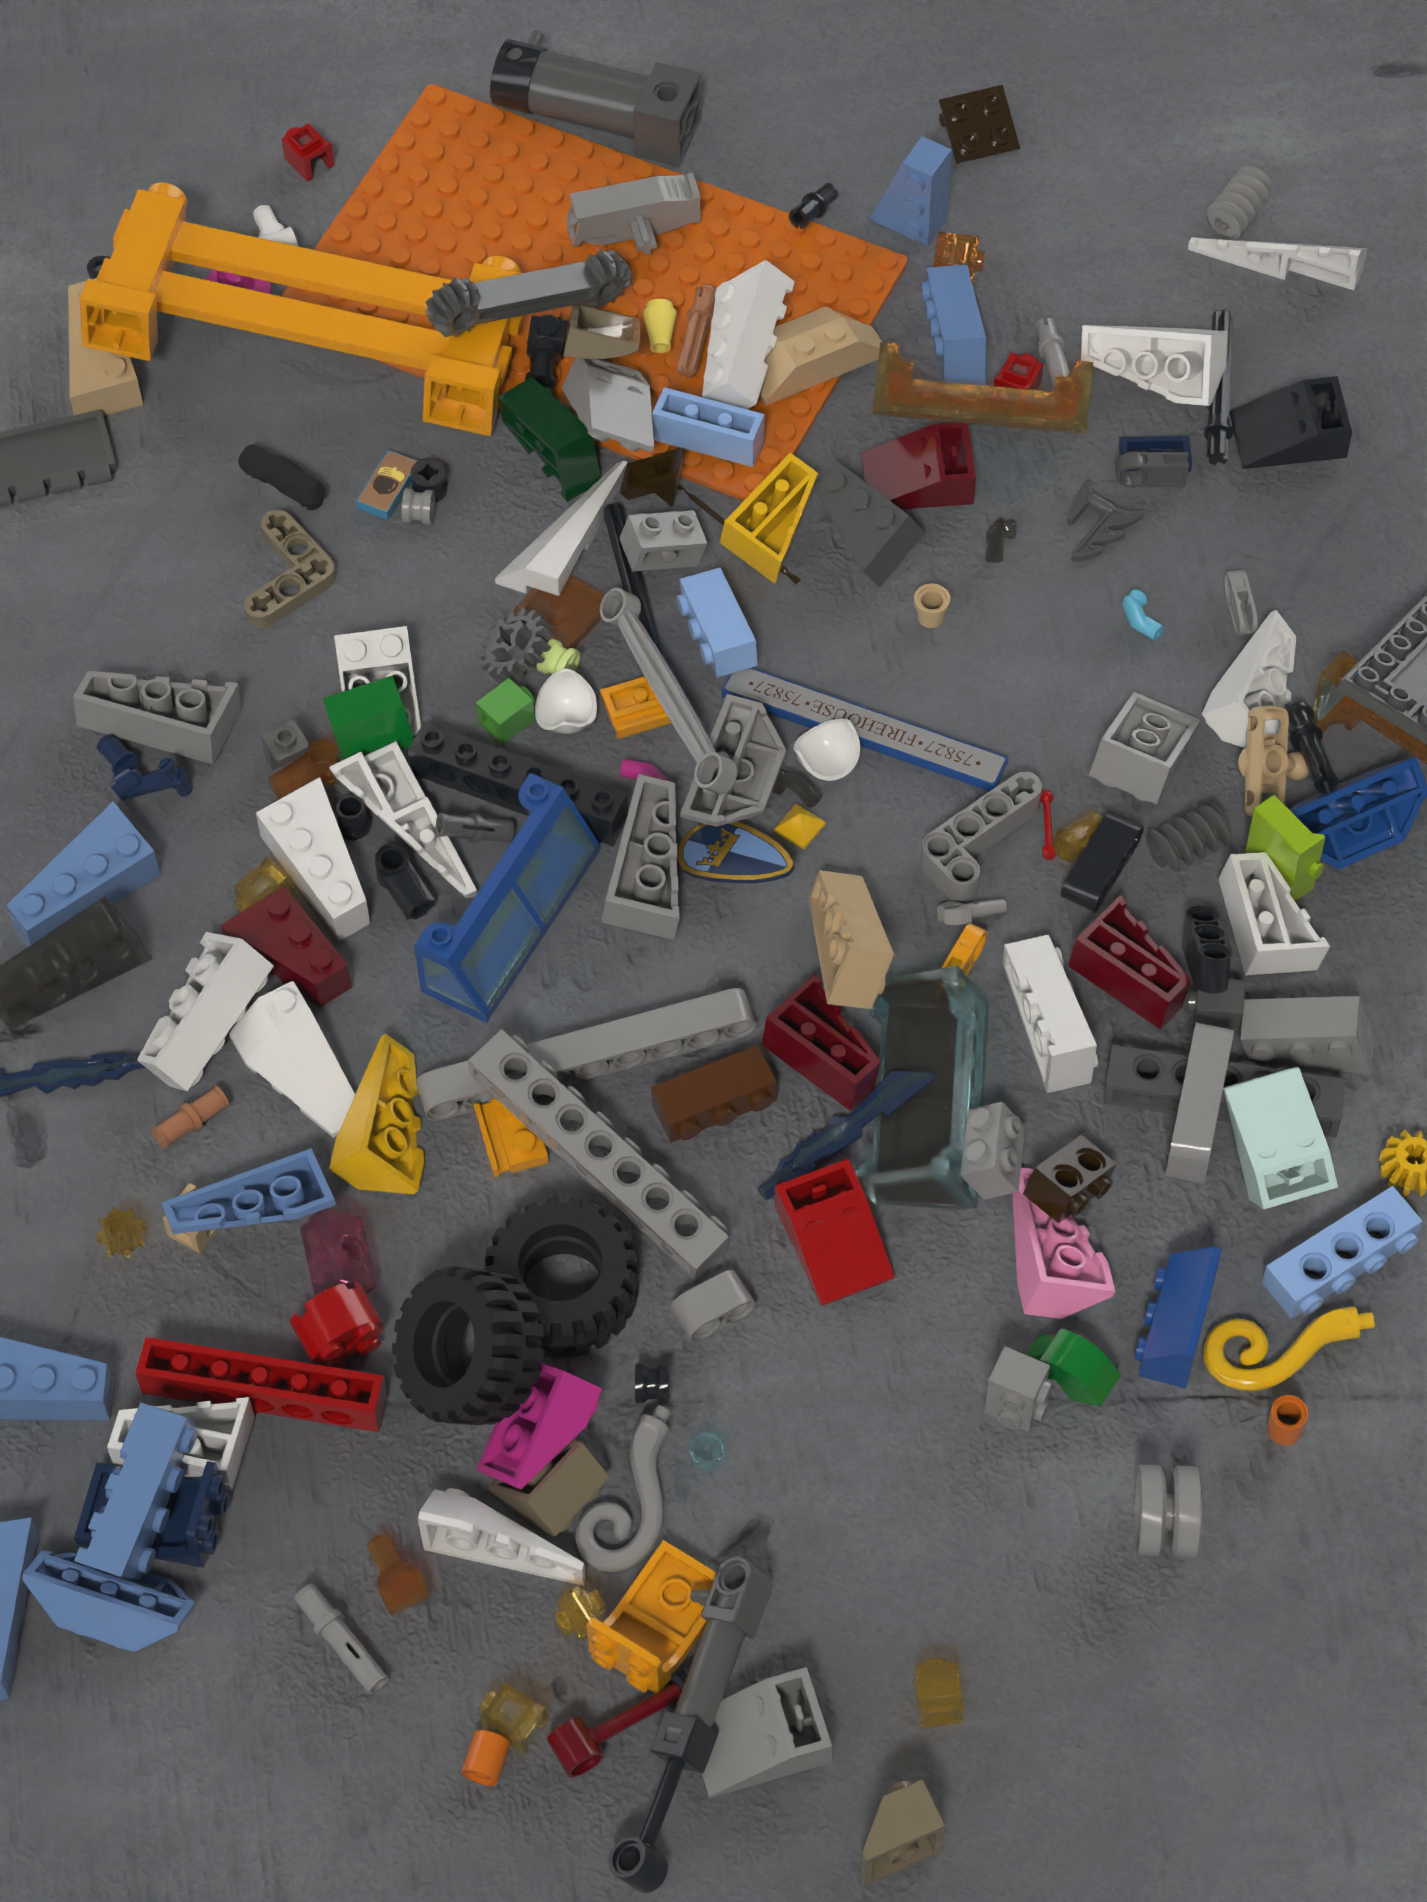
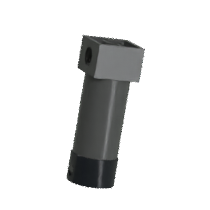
M534 30L531 33L527 43L511 39L503 43L496 57L491 76L490 98L494 105L531 115L538 114L634 139L635 156L680 167L701 122L700 73L656 62L650 76H645L551 52L546 48L540 47L544 35L538 30Z

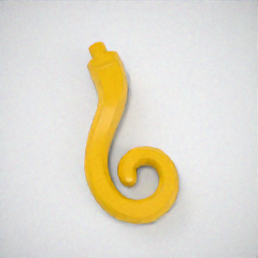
M1355 1306L1330 1310L1314 1319L1279 1359L1270 1365L1257 1369H1241L1231 1365L1224 1357V1346L1233 1337L1241 1336L1249 1340L1251 1346L1241 1352L1239 1359L1242 1365L1250 1366L1257 1364L1265 1358L1269 1347L1267 1336L1262 1328L1253 1321L1238 1318L1230 1319L1215 1326L1207 1335L1203 1345V1361L1210 1375L1227 1387L1242 1391L1268 1389L1295 1374L1324 1345L1337 1341L1360 1338V1330L1375 1328L1374 1316L1372 1312L1358 1314Z

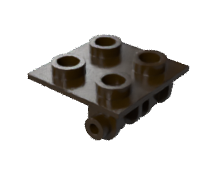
M1003 85L939 99L942 111L939 114V122L941 127L946 126L956 164L1020 149Z

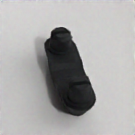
M251 444L244 448L238 457V464L245 474L274 486L279 492L300 503L302 507H306L308 510H316L321 507L326 490L320 481L307 474L297 464L283 456L273 455L258 445Z

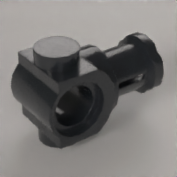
M532 315L526 349L527 356L531 359L530 372H527L525 375V380L533 377L543 387H555L557 379L553 375L554 366L561 359L566 320H559L552 315H544L542 317Z

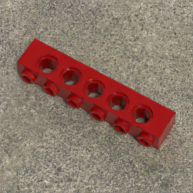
M145 1337L135 1372L142 1394L191 1402L210 1401L211 1404L236 1402V1398L249 1397L253 1412L379 1432L388 1396L384 1375Z

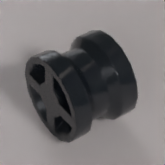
M431 458L416 462L411 468L410 473L413 490L423 493L426 489L434 490L435 503L439 502L446 496L448 490L444 465L440 461Z
M636 1363L635 1403H645L648 1399H656L659 1403H668V1363H660L657 1367H647L644 1363Z

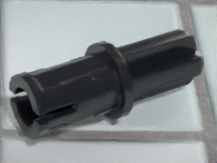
M825 183L816 192H809L804 195L802 202L789 213L791 224L796 228L800 225V229H803L814 218L822 217L826 212L827 206L838 197V190L833 189V184Z

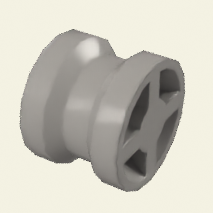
M405 488L401 511L403 524L421 521L424 525H432L435 512L434 490L426 489L423 493L415 492L413 488Z

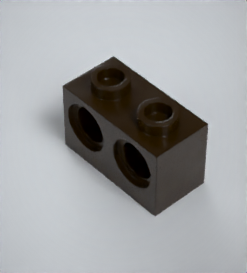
M1080 1135L1034 1168L1023 1195L1057 1223H1060L1071 1214L1074 1216L1079 1215L1094 1197L1100 1199L1109 1191L1113 1184V1180L1110 1177L1117 1163L1083 1135Z

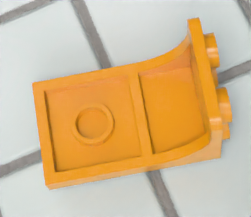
M663 1540L609 1617L603 1623L591 1617L586 1624L589 1652L592 1653L591 1658L607 1670H612L614 1667L627 1675L626 1680L639 1691L647 1692L649 1689L657 1693L664 1689L671 1679L670 1675L677 1671L707 1625V1621L701 1617L704 1606L692 1602L690 1593L694 1589L711 1590L716 1572Z

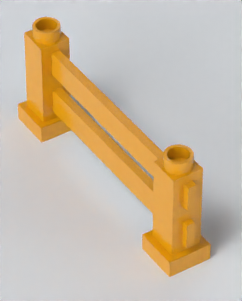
M163 182L151 185L148 191L137 190L130 210L124 209L113 236L114 250L111 258L104 259L96 280L87 279L79 298L82 347L151 361L158 343V311L426 370L422 422L491 436L498 412L499 387L503 385L512 356V347L507 346L510 335L518 336L524 315L481 323L473 325L469 332L463 331L458 337L453 335L444 337L440 332L432 329L172 273L173 265L177 261L427 316L425 313L427 309L425 302L433 297L432 291L439 290L443 282L448 284L452 281L186 222L185 211L188 202L185 194L178 187ZM491 256L486 258L482 264L474 263L469 280L476 283L522 274L520 267L511 259L503 256Z

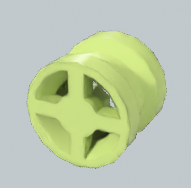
M556 639L549 640L547 644L551 649L542 653L541 656L544 661L543 663H537V670L544 675L553 674L561 669L576 671L580 662V652L574 648H564L562 643Z

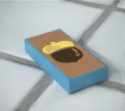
M387 450L356 499L357 509L389 520L403 497L404 489L408 488L412 483L411 468L418 460Z

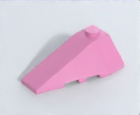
M1021 1167L1019 1191L1012 1193L1017 1285L1024 1314L1062 1319L1113 1297L1116 1291L1109 1263L1102 1252L1096 1253L1088 1241L1090 1233L1085 1225L1078 1226L1072 1215L1057 1223L1024 1196L1023 1192L1034 1169Z

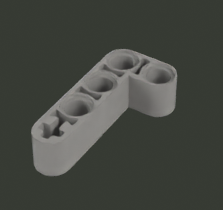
M1027 771L1014 774L924 837L921 851V869L948 899L967 904L977 897L980 866L974 858L1038 813L1042 793V783L1039 777ZM991 814H998L1001 816L995 817L991 816ZM961 834H971L973 836H963ZM940 853L944 856H934L932 854ZM964 878L969 881L961 882L956 879Z
M1195 1023L1165 1177L1204 1184L1234 1030Z

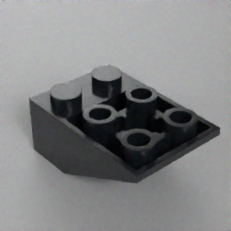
M1338 376L1302 380L1229 412L1243 469L1341 459L1348 456L1353 431Z

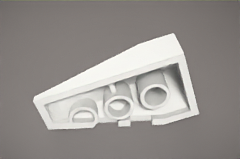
M1082 325L1081 361L1112 375L1126 378L1137 383V386L1145 390L1150 389L1165 396V399L1174 403L1209 406L1213 401L1226 367L1228 331Z
M291 981L259 997L228 1034L245 1065L255 1074L258 1072L271 1083L273 1089L281 1095H286L299 1106L301 1112L330 1136L335 1137L339 1133L355 1093L310 1008L294 981Z
M450 1488L445 1492L434 1489L419 1512L418 1524L423 1548L426 1551L584 1586L586 1580L584 1562L477 1499L470 1497L464 1491Z

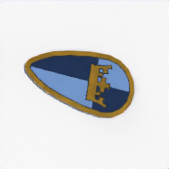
M737 821L717 827L702 823L690 830L682 839L677 849L678 863L686 874L697 879L713 882H769L785 878L795 869L788 852L778 842L762 832Z

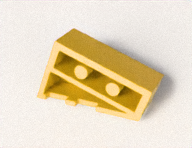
M789 453L724 521L719 543L776 584L811 499L818 472L792 453Z

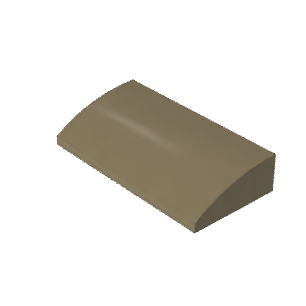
M581 304L572 305L566 333L564 356L583 359H607L625 356L638 351L640 345V318Z

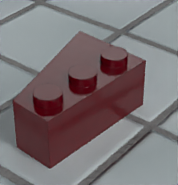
M285 886L220 925L223 935L243 939L274 965L269 973L281 979L283 985L294 981L301 995L320 1008L352 988L348 964Z
M1119 895L1075 939L1068 967L1161 1030L1183 1007L1191 979L1163 945L1157 946L1147 934L1148 927L1142 920L1136 921L1126 909L1127 902Z
M815 973L766 1017L761 1045L851 1111L875 1089L881 1061L856 1027H850L840 1013L841 1007L839 1005L827 1004L825 991L821 987L822 982Z

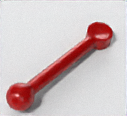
M1049 790L1042 791L1040 801L1043 803L1045 845L1042 848V857L1046 860H1053L1056 857L1057 848L1053 845L1051 803L1054 800V796Z

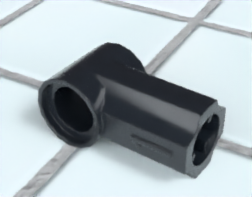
M388 843L381 846L375 854L376 876L379 884L388 890L407 920H417L426 915L435 906V899L410 863L407 850L397 843ZM397 864L400 866L396 869L385 868L387 865Z

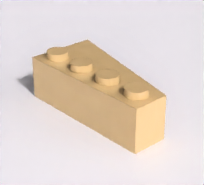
M86 281L69 285V396L73 414L78 415L102 409L103 416L142 406L143 401L138 379L130 357L82 347L79 298Z
M819 870L808 899L827 1004L872 1009L877 994L881 995L884 991L885 975L894 956L893 950L863 877Z

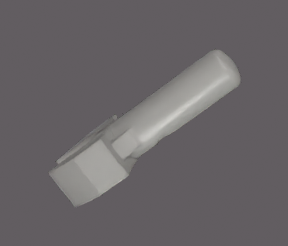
M1002 898L969 904L951 901L937 906L938 922L944 921L946 925L972 923V918L1002 914L1007 910V903Z

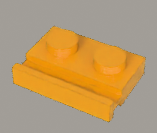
M645 676L600 689V698L611 725L614 727L617 739L671 723Z
M496 1098L490 1099V1103L482 1105L479 1103L473 1104L494 1178L498 1177L499 1173L507 1171L514 1173L549 1163L544 1143Z

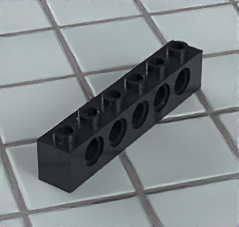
M423 722L408 749L410 769L415 776L526 816H530V811L520 804L518 794L530 773L559 785L565 789L596 839L604 844L614 847L628 816L627 793L433 724ZM566 806L555 823L588 837L569 807Z

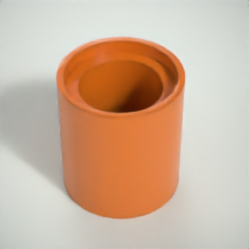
M1284 1395L1274 1401L1266 1427L1269 1437L1274 1442L1280 1445H1292L1300 1440L1308 1418L1306 1404L1300 1398L1293 1395ZM1290 1416L1296 1421V1424L1286 1425L1278 1417Z
M486 1730L474 1731L461 1774L465 1778L479 1784L497 1785L510 1747V1741L494 1732Z

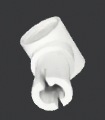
M261 205L254 210V220L260 230L258 238L298 246L292 228H284L282 224L278 223L269 205Z

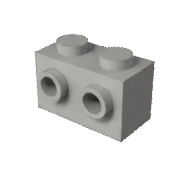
M694 510L628 515L619 538L632 572L696 567L699 565L708 544Z
M1003 1102L969 1109L967 1114L960 1176L984 1200L1019 1191L1025 1125Z
M1004 1346L988 1379L984 1413L996 1418L1006 1428L1012 1430L1020 1428L1029 1432L1035 1420L1042 1422L1051 1401L1048 1398L1053 1386V1382L1048 1381L1050 1365Z

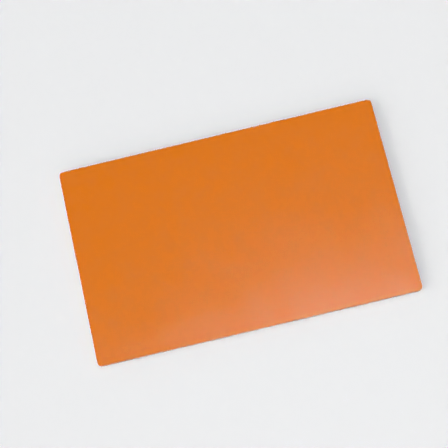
M430 84L424 89L314 248L316 251L453 280L456 277L459 280L469 279L474 263L482 264L486 258L491 256L509 258L520 267L522 273L584 262L589 258V254L594 256L601 249L606 252L614 250L629 266V270L632 273L629 279L631 285L623 290V296L615 298L614 303L607 302L602 308L598 305L593 308L640 318V345L637 352L604 360L641 372L650 385L652 413L664 387L702 397L708 355L707 348L712 325L708 326L698 370L694 376L687 378L685 375H680L677 371L689 323L686 316L688 310L692 308L697 286L701 285L704 288V284H707L717 289L723 282H728L767 260L795 281L792 292L785 293L782 302L787 306L784 318L781 320L777 319L775 327L825 306L872 326L908 263L907 256L812 221L803 229H800V225L796 228L789 221L788 212L697 179L695 180L700 193L701 222L690 223L669 232L654 235L657 248L651 249V254L644 255L643 251L638 252L634 239L606 245H595L582 241L579 246L572 247L566 226V218L571 205L570 193L654 176L683 174L435 84ZM577 223L574 226L575 233L577 231ZM288 286L281 296L437 331L429 322L428 316ZM654 299L671 301L677 311L671 339V350L661 354L650 350V341L643 318L646 304ZM581 303V305L589 306L587 303ZM572 305L524 315L518 336L510 335L507 346L512 347V356L503 385L499 387V396L524 382L526 373L530 372L531 359L527 356L526 349L532 315L540 317L552 315L559 320H566L561 359L554 366L553 375L557 379L556 385L550 389L555 398L561 404H567L578 418L579 415L569 404L568 398L561 389L575 360L574 357L564 356L566 333ZM376 360L423 379L425 377L426 370ZM842 375L767 406L758 397L757 404L748 410L765 414L764 443L753 467L655 440L652 452L640 448L637 452L631 451L620 445L618 441L609 438L606 442L596 439L594 444L635 460L645 459L680 448L684 452L682 478L744 501L789 453L795 456Z

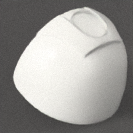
M561 669L553 673L541 687L535 705V716L539 726L545 730L562 734L576 733L590 726L595 720L597 712L596 696L592 687L581 675L571 669Z
M835 719L821 723L802 734L795 741L793 749L798 761L809 773L819 779L832 781L843 778L853 770L860 755V740L850 720Z

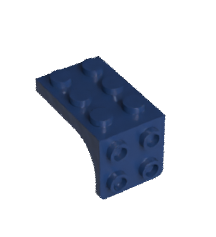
M207 1461L202 1478H182L177 1492H171L166 1505V1509L170 1511L166 1527L162 1533L157 1532L152 1549L156 1551L154 1559L204 1568L208 1554L213 1555L215 1553L218 1543V1530H215L218 1517L225 1516L229 1503V1492H225L224 1476H220L216 1462ZM96 1462L74 1536L76 1544L89 1547L92 1540V1530H89L88 1526L94 1512L98 1513L103 1506L106 1507L109 1499L106 1498L105 1486L110 1474L117 1466Z

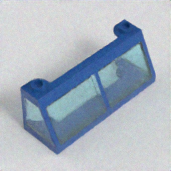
M532 773L526 778L518 794L520 804L528 810V819L457 925L454 926L447 922L433 923L423 931L414 944L421 992L486 1023L600 851L598 840L565 789Z

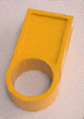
M971 923L964 928L937 974L936 994L939 995L945 986L948 989L949 1000L953 1001L981 954L988 931Z

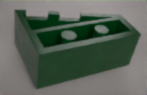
M531 377L498 396L503 423L528 454L535 451L544 462L545 466L541 470L546 477L549 478L554 475L560 482L562 487L561 495L566 502L589 490L601 478L594 446L596 439L588 434V429L575 416L572 409L567 404H561L555 398L549 387H543Z

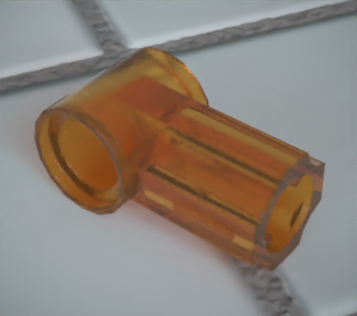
M316 739L309 744L310 750L305 755L268 778L271 787L279 799L319 777L323 786H330L338 781L329 768L340 762L337 747L331 740Z

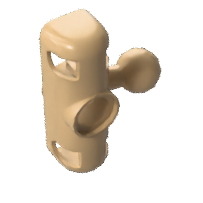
M1254 707L1248 713L1246 748L1240 753L1238 764L1241 774L1245 777L1244 811L1251 817L1253 816L1254 808L1262 802V793L1276 794L1278 799L1285 805L1286 776L1291 780L1299 781L1305 779L1310 774L1301 752L1297 751L1287 755L1289 715L1283 707ZM1265 719H1278L1281 722L1280 731L1277 734H1264Z

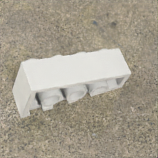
M767 260L728 282H723L716 289L704 373L703 398L744 409H749L757 404L768 369L764 359L768 356L771 349H774L777 337L773 334L777 319L781 320L784 318L787 306L782 302L785 293L792 292L795 283L794 280Z
M320 777L256 812L261 838L338 942L370 924L365 895Z
M210 932L204 934L200 942L205 947L199 960L196 957L192 958L185 970L190 975L185 986L174 990L168 1001L171 1009L169 1016H164L158 1020L137 1059L138 1062L169 1087L188 1091L190 1087L200 1080L203 1068L211 1056L215 1055L222 1048L225 1036L231 1027L242 1019L246 1012L247 1004L254 994L265 986L268 980L267 975L274 965L241 938Z
M1049 934L1005 944L1002 964L1046 1093L1091 1083L1093 1069L1098 1067L1097 1044L1077 1001L1073 985L1064 971L1060 949L1058 947L1054 948Z

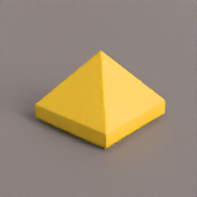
M795 804L774 828V832L805 850L826 826V822L800 805Z

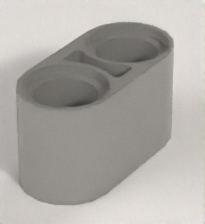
M727 1270L679 1295L671 1303L670 1309L690 1341L699 1342L745 1318L753 1311L756 1303L734 1270Z

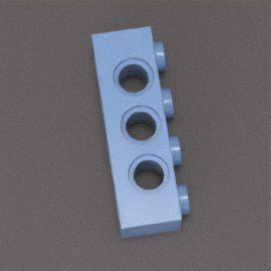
M1391 1186L1268 1264L1264 1272L1262 1284L1291 1319L1302 1312L1308 1315L1322 1305L1325 1297L1333 1292L1341 1294L1348 1290L1355 1283V1278L1367 1271L1368 1274H1372L1378 1271L1387 1262L1389 1256L1397 1251L1403 1254L1413 1248L1419 1241L1418 1234L1423 1221L1394 1186ZM1368 1232H1378L1382 1234L1384 1238H1373L1368 1234ZM1340 1251L1347 1252V1253H1349L1353 1258H1351V1259L1341 1258L1340 1256L1337 1255V1252H1340ZM1305 1272H1315L1321 1278L1311 1279L1305 1275Z

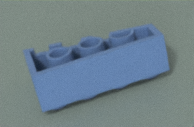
M113 801L6 905L14 930L33 954L37 953L160 876L155 852Z

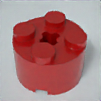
M353 1282L354 1289L348 1290L346 1284L343 1283L319 1293L304 1304L307 1309L306 1313L299 1318L295 1312L291 1317L290 1325L312 1364L342 1368L346 1364V1358L357 1352L362 1356L370 1354L382 1344L379 1336L384 1330V1324L359 1282Z

